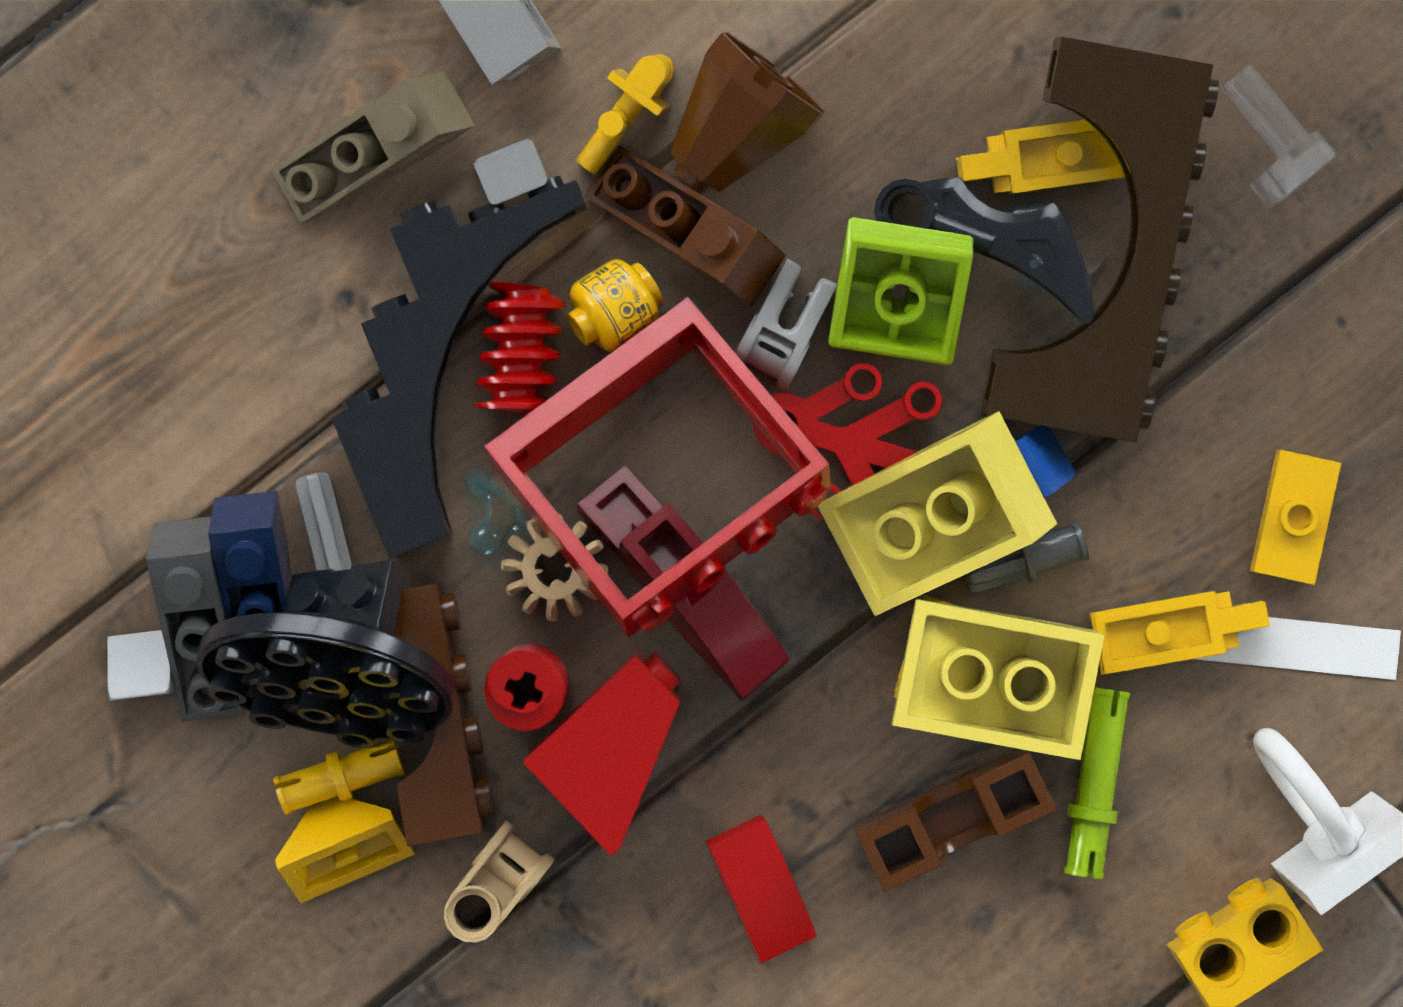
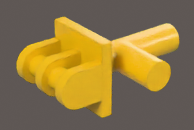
M663 54L645 56L637 62L630 74L623 69L611 71L607 79L622 89L624 93L610 111L600 116L598 121L599 128L576 158V161L586 170L593 174L598 172L644 107L656 116L666 114L670 109L671 105L659 97L673 78L675 72L674 64L668 56Z

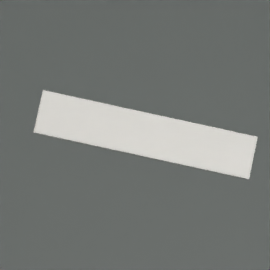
M1268 617L1270 624L1268 627L1237 632L1240 647L1227 649L1224 654L1196 658V660L1396 680L1401 631Z

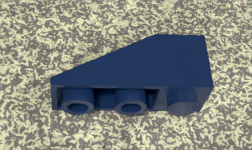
M270 491L215 498L208 536L226 619L250 614L284 612L292 576L278 492Z

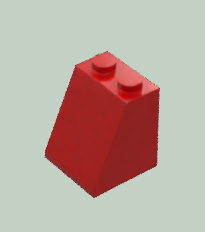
M637 649L528 752L523 760L526 767L610 856L622 846L680 704L681 694L675 687L681 683V677L656 651L647 658Z

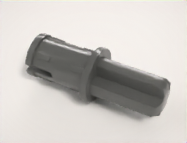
M1075 521L1071 522L1070 525L1048 531L1034 543L963 576L967 587L972 593L983 592L1026 577L1031 583L1037 581L1036 574L1080 560H1088V548L1078 522Z

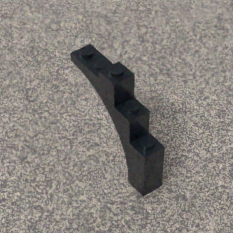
M561 176L552 177L547 180L545 185L527 192L529 199L506 208L504 202L499 204L489 203L468 213L471 223L460 227L455 212L450 205L438 209L435 201H429L401 213L400 216L403 224L390 229L419 297V300L409 303L406 294L377 304L371 308L374 318L361 323L390 394L380 397L377 388L355 395L342 402L345 413L331 418L389 559L453 534L439 488L434 440L439 389L453 343L476 300L507 262L547 230L588 209L576 180L564 184Z

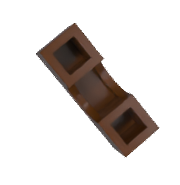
M1015 748L855 824L853 828L883 891L886 892L941 866L940 861L944 857L971 842L991 835H998L1000 838L1057 809L1030 752Z

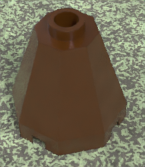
M729 32L721 33L705 53L670 151L679 162L674 172L688 185L701 193H704L709 186L718 192L724 190L811 131L826 112L799 84L789 76L785 79L773 69L775 66L773 63Z

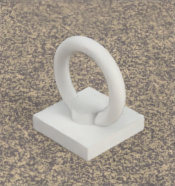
M1263 728L1255 734L1253 744L1262 764L1282 794L1309 827L1304 833L1303 841L1272 862L1271 865L1290 889L1320 915H1323L1403 857V813L1372 791L1350 807L1340 808L1334 797L1305 759L1279 732L1271 728Z

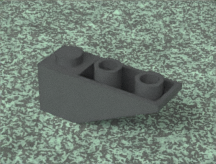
M211 516L154 523L146 557L182 721L244 714V708L236 704H227L211 698L208 695L210 685L202 677L197 667V655L203 634L214 624L226 620L208 536Z

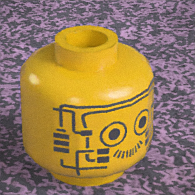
M613 259L572 285L569 296L573 310L566 314V318L573 333L582 344L588 346L594 342L601 349L613 352L659 318L658 307L663 304V297L655 280L641 264L634 263L629 265L623 260Z

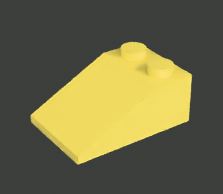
M1000 411L937 441L823 500L818 505L874 616L1037 541L1057 525Z
M915 599L892 725L1081 760L1105 635L1095 630Z

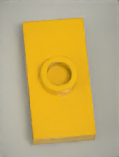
M1276 450L1251 562V572L1315 585L1341 468L1340 462L1285 450Z

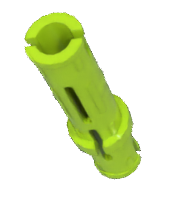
M1094 688L1082 751L1075 804H1068L1067 816L1073 817L1067 862L1066 866H1064V873L1081 877L1089 875L1091 878L1104 879L1105 872L1103 871L1110 823L1117 824L1118 811L1113 810V802L1130 692Z

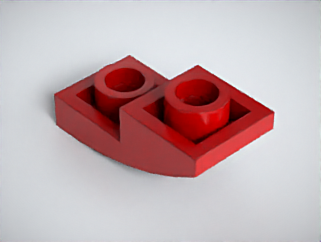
M762 815L756 816L705 841L725 892L734 903L753 953L761 964L817 937L793 877Z

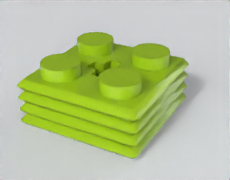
M855 217L850 218L847 224L830 324L829 345L847 350L950 365L954 359L973 261V238L969 235ZM897 284L909 286L905 298L899 299L893 297L892 288Z

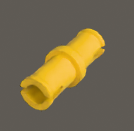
M388 738L387 741L375 744L372 747L363 748L342 756L338 750L325 755L326 761L283 776L273 777L275 787L278 788L276 793L284 814L288 815L292 811L337 796L342 802L353 798V791L406 774L404 766L401 764L402 759L394 739Z

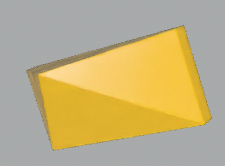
M337 796L310 805L276 857L275 862L278 871L299 902L304 903L415 855L413 846L407 847L405 832L391 810L352 798L341 802Z

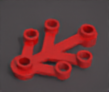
M859 363L848 369L843 379L805 399L789 392H779L771 395L784 411L793 414L796 419V426L813 446L836 453L852 485L875 474L869 463L887 468L916 453L917 451L881 441L877 438L915 418L924 420L935 416L942 405L941 393L935 385L929 382H918L911 385L905 391L902 398L844 428L817 421L852 399L867 401L879 393L882 386L881 374L876 367L868 363ZM866 370L873 376L874 387L868 394H859L853 390L851 377L856 371ZM920 388L930 391L934 398L933 407L926 413L917 412L911 405L912 394ZM753 423V431L758 442L768 451L779 454ZM831 484V486L827 488V490L832 491L834 494L841 492V490L833 484ZM816 509L810 512L815 518L825 521L823 515Z

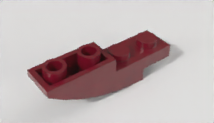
M623 466L577 504L579 515L645 587L703 544L701 539L668 502L662 506L626 466ZM727 571L709 589L701 593H696L692 590L673 604L675 607L674 612L667 620L741 701L789 662L788 655L770 628Z

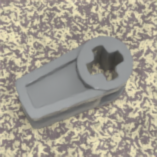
M788 258L759 314L756 313L735 352L743 363L777 379L775 386L787 391L812 342L810 338L838 285L827 278H821L813 292H808L805 296L807 303L796 325L791 329H783L778 324L779 315L785 303L793 299L792 290L802 271V267L798 263Z

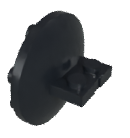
M392 560L353 565L351 569L338 571L325 569L292 574L284 612L243 615L216 623L203 634L197 655L198 670L210 685L208 695L219 702L236 704L250 711L249 720L252 723L269 729H282L286 725L310 731L337 735V740L341 743L357 748L372 747L375 738H392L406 743L423 741L426 731L441 725L450 716L456 687L450 673L437 660L412 644L394 636L407 571Z

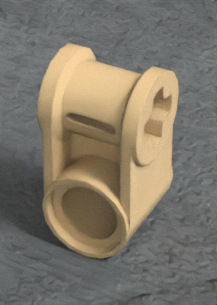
M507 820L504 821L471 863L472 867L452 891L445 905L444 920L447 929L454 937L464 942L476 943L492 935L518 902L521 903L555 860L548 853L542 856L514 835L512 833L513 825ZM501 853H505L507 856H509L512 860H514L517 864L524 868V871L518 868L511 861H509ZM478 895L489 903L491 917L484 925L478 927L468 926L458 918L456 912L457 902L465 896Z

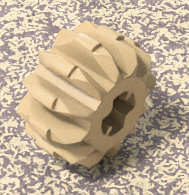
M529 520L527 528L535 543L530 545L523 538L512 535L508 540V544L513 549L524 554L523 560L504 559L501 561L502 570L508 572L522 571L523 575L522 579L507 585L505 588L506 592L511 596L518 594L526 587L533 592L522 607V610L527 614H531L537 608L541 598L548 599L546 606V618L548 621H556L558 619L559 599L563 598L569 612L574 617L582 614V604L574 592L578 589L588 598L597 600V598L573 568L568 581L558 577L549 584L541 578L539 573L545 571V568H538L540 557L543 554L553 557L559 550L545 536L535 520ZM579 521L574 525L572 532L578 539L585 534L587 524ZM598 539L586 545L585 548L593 555L601 551L604 545ZM569 563L564 565L565 567H571ZM598 563L605 573L608 574V565Z

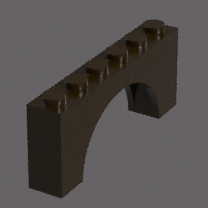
M1068 37L1054 38L1042 101L1061 106L1083 118L1098 131L1112 149L1122 168L1129 194L1131 211L1129 242L1119 275L1106 298L1094 311L1092 324L1082 323L1065 336L1037 347L1015 350L993 348L981 408L987 416L1000 411L1003 419L1137 443L1139 428H1149L1155 406V393L1147 391L1152 367L1160 368L1162 366L1168 341V332L1160 329L1165 305H1174L1180 284L1181 271L1179 268L1172 267L1177 242L1184 244L1187 242L1193 221V206L1185 205L1190 180L1198 181L1200 179L1205 163L1206 143L1198 142L1203 117H1212L1218 99L1219 80L1211 79L1213 64Z

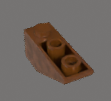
M620 145L585 196L589 201L678 261L750 307L753 306L786 257L761 231Z

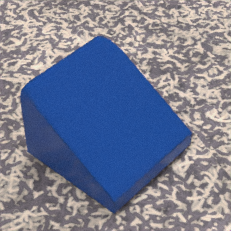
M1039 425L1014 439L1044 498L1053 494L1074 478V469L1050 427Z

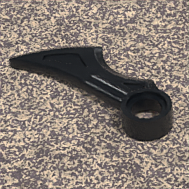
M960 177L923 182L910 179L896 180L884 187L876 198L874 208L876 221L895 224L892 217V209L895 202L904 195H917L923 202L924 215L920 223L915 227L971 236L973 238V252L1000 262L1023 274L1055 297L1081 322L1087 325L1092 324L1094 309L1085 263L1068 223L1054 202L1031 212H1001L978 200Z

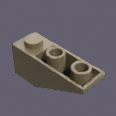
M446 71L406 79L271 170L299 222L304 224L430 156L475 127V124Z

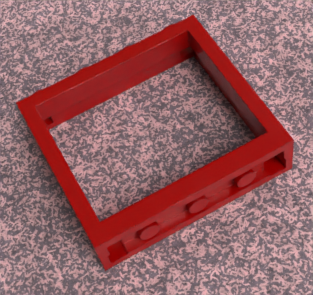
M688 297L484 446L492 468L628 638L641 628L648 632L660 626L674 612V603L692 590L696 593H701L709 589L724 575L727 563L743 551L747 555H751L762 549L776 535L777 529L775 527L794 513L798 516H804L814 510L825 499L828 493L826 489L831 486L829 463ZM693 350L796 474L627 600L527 476L526 472Z

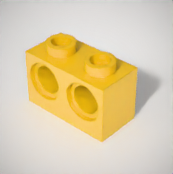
M1254 878L1240 885L1228 895L1229 905L1211 916L1204 911L1185 920L1175 929L1178 937L1166 944L1206 1007H1235L1323 951V948L1284 887L1272 878L1263 883L1260 878ZM1268 910L1278 911L1281 918L1278 932L1270 939H1256L1253 933V925L1256 918ZM1214 944L1226 945L1228 949L1226 965L1216 973L1202 972L1200 958L1204 950Z

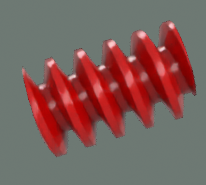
M489 282V288L503 294L505 299L486 304V313L502 320V324L483 329V337L499 345V349L480 354L479 361L496 370V374L477 379L476 386L493 395V399L476 403L474 407L529 414L549 399L537 393L538 388L557 383V376L542 369L541 363L560 358V351L545 344L544 338L563 333V326L548 319L547 313L565 309L566 301L552 295L550 289L508 282Z
M528 643L515 646L494 662L486 674L484 693L487 707L496 720L508 728L529 731L539 729L555 718L567 699L570 682L567 668L558 655L550 651L546 646ZM526 672L536 676L534 687L543 692V694L534 693L529 701L519 697L521 687L517 683L512 682L513 680L519 681Z

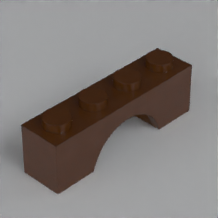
M442 582L404 588L394 630V636L419 648L444 666L452 676L456 687L451 714L445 722L435 727L434 740L427 757L418 768L403 777L396 784L407 847L483 833L487 826L485 816L495 815L489 778L478 779L474 760L475 754L483 753L479 721L477 716L467 718L462 693L472 691L468 660L465 654L455 656L451 631L461 630L457 600L454 593L444 594Z

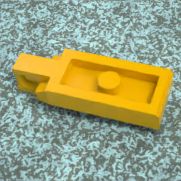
M1085 120L1002 131L1001 135L986 137L988 152L956 158L958 177L964 182L992 178L994 193L1009 191V194L1125 178L1112 149L1098 131Z
M1209 591L1089 613L1092 630L1105 635L1099 662L1101 675L1224 654L1227 649L1240 647L1237 632L1270 626L1265 601L1232 606L1229 591L1221 593Z

